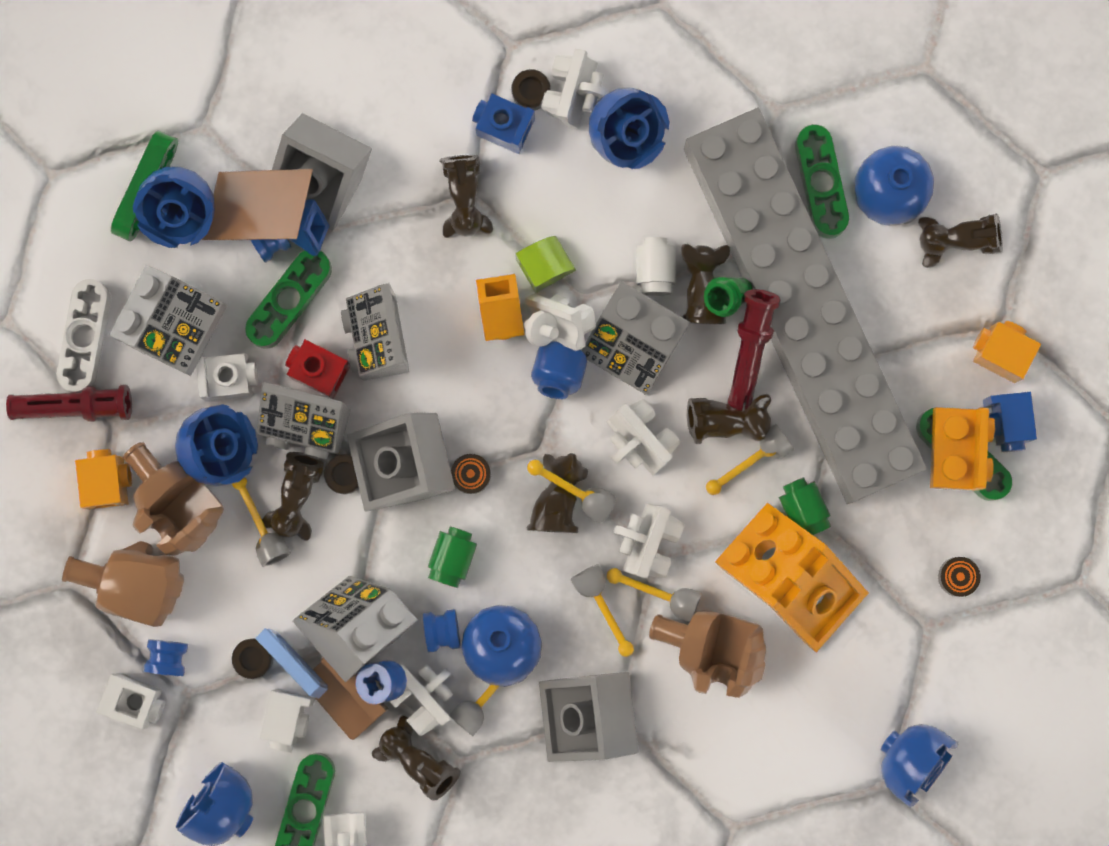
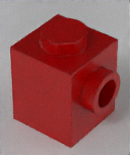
M304 339L301 347L297 345L293 347L285 364L289 368L287 376L333 400L350 369L348 360Z

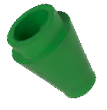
M715 278L708 283L705 289V305L709 311L717 316H731L745 303V292L753 289L752 284L746 278Z

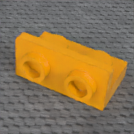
M936 407L933 409L930 488L971 491L986 489V482H991L993 477V459L987 458L988 442L993 441L995 433L994 418H989V408L958 409Z

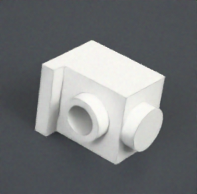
M245 353L208 358L201 357L196 365L199 397L205 401L253 396L252 386L258 385L256 363L250 362L249 357ZM226 368L232 369L233 378L229 382H222L220 379L222 370Z
M120 673L110 674L96 713L142 730L148 728L150 722L155 724L158 722L163 712L165 701L159 699L162 692L159 688L126 677V675ZM134 694L139 695L143 700V704L138 710L134 709L130 704V699Z
M279 689L271 690L260 739L270 741L269 748L292 753L293 746L297 743L298 737L304 738L307 731L309 714L304 713V708L313 706L315 698Z

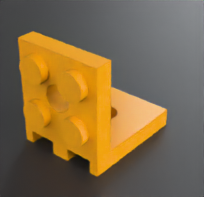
M766 503L715 561L723 571L771 607L796 635L816 653L869 594L826 544L769 503ZM776 548L774 554L769 559L762 560L767 550ZM824 595L822 601L816 605L819 598Z

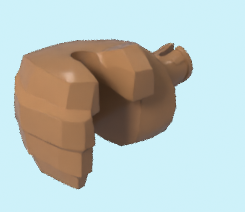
M144 442L135 444L123 456V459L128 462L143 481L133 495L137 513L132 526L139 534L149 528L155 529L162 539L156 546L165 555L175 556L185 551L195 552L206 542L207 537L217 527L218 520L224 511L222 503L205 484L199 483L187 475L178 461L162 467Z
M139 541L124 549L113 551L108 563H105L104 567L78 560L71 556L68 557L62 581L96 589V594H98L96 608L103 612L152 627L162 626L167 616L172 613L176 600L180 597L184 575L180 573L179 558L165 554L152 556V545Z
M712 611L696 612L688 625L665 618L660 614L654 617L649 630V638L680 648L679 665L691 675L695 691L706 694L711 683L721 682L727 686V696L740 698L747 694L754 684L762 680L766 665L764 661L766 645L763 628L760 625Z

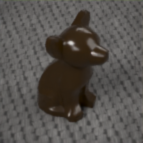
M457 155L441 158L443 174L448 178L450 195L456 206L451 217L444 222L443 236L449 238L457 233L466 237L472 236L479 231L492 233V221L486 215L481 214L474 206L478 187L476 176L480 174L479 156Z
M998 214L988 215L980 220L962 222L950 229L940 225L935 219L930 217H921L918 220L919 226L922 228L919 240L920 246L925 252L922 262L925 268L933 267L939 263L943 253L949 248L968 251L980 250L983 254L1002 253V230Z
M683 244L681 254L692 276L687 289L688 308L682 318L696 324H726V317L717 316L708 310L704 302V293L708 283L714 279L713 271L728 259L730 247L723 245L713 249L704 245L692 247L689 244Z
M768 394L760 395L744 411L706 398L688 399L686 410L687 425L694 443L701 444L708 437L729 438L740 433L756 441L764 440L771 426V418L767 411L771 403V397Z
M289 452L285 455L286 461L283 465L286 474L281 486V506L275 511H269L262 521L266 528H272L280 536L292 537L298 535L302 540L308 541L311 538L312 530L310 524L302 517L300 510L311 494L313 483L319 482L324 469V462L301 452Z
M574 453L560 456L556 459L550 454H545L543 457V466L546 470L574 486L587 478L588 469L582 467L581 462L577 460ZM551 482L535 502L527 531L578 533V527L574 525L572 520L577 500L576 496Z
M401 716L397 727H392L383 733L380 738L379 747L375 748L371 753L372 757L381 762H387L392 759L400 760L405 772L420 784L419 788L422 790V793L432 801L438 800L456 783L461 771L459 768L451 766L445 760L438 762L428 752L413 746L411 741L413 728L406 721L408 717Z

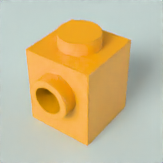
M510 274L476 280L485 341L506 340L525 335L516 275Z
M1005 321L1004 324L997 322L989 330L983 328L972 347L977 350L973 362L1012 383H1016L1024 379L1041 343L1025 336L1027 331L1013 322Z
M111 449L88 451L86 459L75 460L80 508L92 510L129 505L127 487H132V472L128 463L124 464L123 457L111 455Z

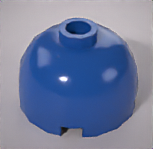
M620 88L603 96L594 106L589 117L588 131L593 148L604 160L620 168L640 169L653 162L662 152L665 146V142L662 139L665 129L669 130L670 121L666 107L657 97L636 88Z
M892 145L876 150L863 161L854 179L858 207L869 219L881 225L891 226L892 224L899 225L912 222L925 211L933 196L934 176L930 164L920 153L908 147Z
M164 167L152 172L140 185L133 203V214L135 212L136 218L139 221L137 226L140 231L154 243L168 248H178L179 244L191 242V246L198 243L209 232L215 214L214 194L208 183L195 171L184 167Z
M222 404L195 411L184 420L176 435L175 451L177 460L186 474L199 483L213 486L236 483L247 476L253 467L249 466L252 461V455L257 454L258 451L255 429L246 415L242 412L236 413L233 409L228 408L230 407L228 405Z
M495 605L482 609L471 618L463 632L461 649L466 665L477 678L489 685L507 687L522 682L534 670L541 659L542 641L537 625L528 614L513 606Z
M919 724L910 726L901 734L893 731L880 749L886 754L881 764L882 778L886 786L910 808L919 801L913 795L917 793L919 788L925 792L931 788L953 756L946 751L947 748H957L958 742L945 732L930 725Z
M220 762L202 780L201 783L206 785L199 791L197 796L191 795L176 823L177 831L201 845L217 846L224 844L233 835L240 838L246 833L253 821V817L249 815L253 805V797L248 781L237 770L229 767L224 762Z

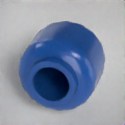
M550 342L548 345L539 347L531 372L532 381L538 386L537 389L541 394L553 399H566L568 395L576 393L581 388L587 366V357L581 350L575 351L559 342Z

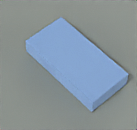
M265 628L256 637V640L309 696L319 699L328 690V685L277 631Z

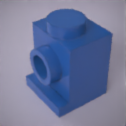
M491 93L488 102L480 100L472 122L477 123L475 129L478 137L520 154L535 121V110L529 107L524 108ZM502 113L508 116L509 120L507 123L500 125L494 121V118L497 114Z
M1031 392L993 395L983 399L984 408L992 407V413H989V418H994V437L996 439V446H1001V452L1026 450L1025 443L1037 439Z

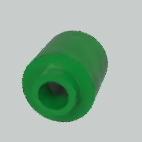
M805 477L783 486L785 494L778 498L788 518L812 535L831 527L828 517L831 515L815 481L807 484Z
M452 526L449 527L448 533L439 532L428 564V568L431 569L428 576L429 579L455 588L459 587L461 579H466L477 547V543L470 541L472 533Z

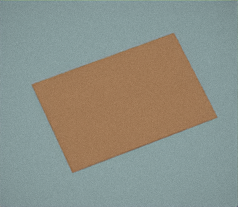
M313 169L219 172L213 193L215 214L209 232L202 240L297 239Z

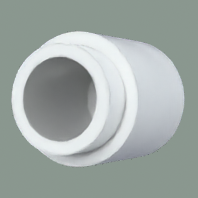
M664 237L645 238L644 245L636 247V285L640 286V292L645 296L671 295L672 285L676 284L675 246L668 244L667 238Z

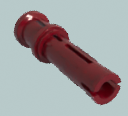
M751 289L745 292L746 310L742 322H739L737 328L741 343L727 404L740 411H743L744 403V409H747L753 402L764 347L772 339L774 333L771 327L774 310L779 307L781 301L779 296L765 290Z
M120 385L118 389L96 390L94 386H87L80 393L8 395L6 412L10 420L82 416L84 420L89 422H95L98 417L120 416L121 420H129L132 414V397L128 385Z

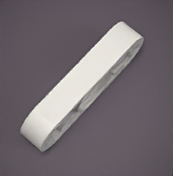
M85 279L78 282L71 293L56 376L61 387L72 393H80L87 386H94L99 368L111 295L106 286L94 279ZM92 288H94L96 294L101 296L99 302L92 303L90 310L91 315L94 317L98 316L97 322L88 318H77L79 312L87 315L88 303L82 300L83 294H90ZM81 326H90L94 331V340L87 347H78L74 342V333ZM72 350L81 355H91L89 361L81 358L80 370L86 373L85 380L79 379L76 386H73V380L67 377L68 371H75L78 363L77 358L70 357Z

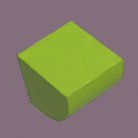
M557 236L544 238L515 253L516 261L535 294L576 271Z

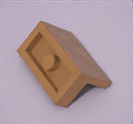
M323 657L321 659L322 662L313 670L328 685V690L319 699H315L351 740H354L389 708L384 702L370 704L364 701L356 689L357 674L345 683Z

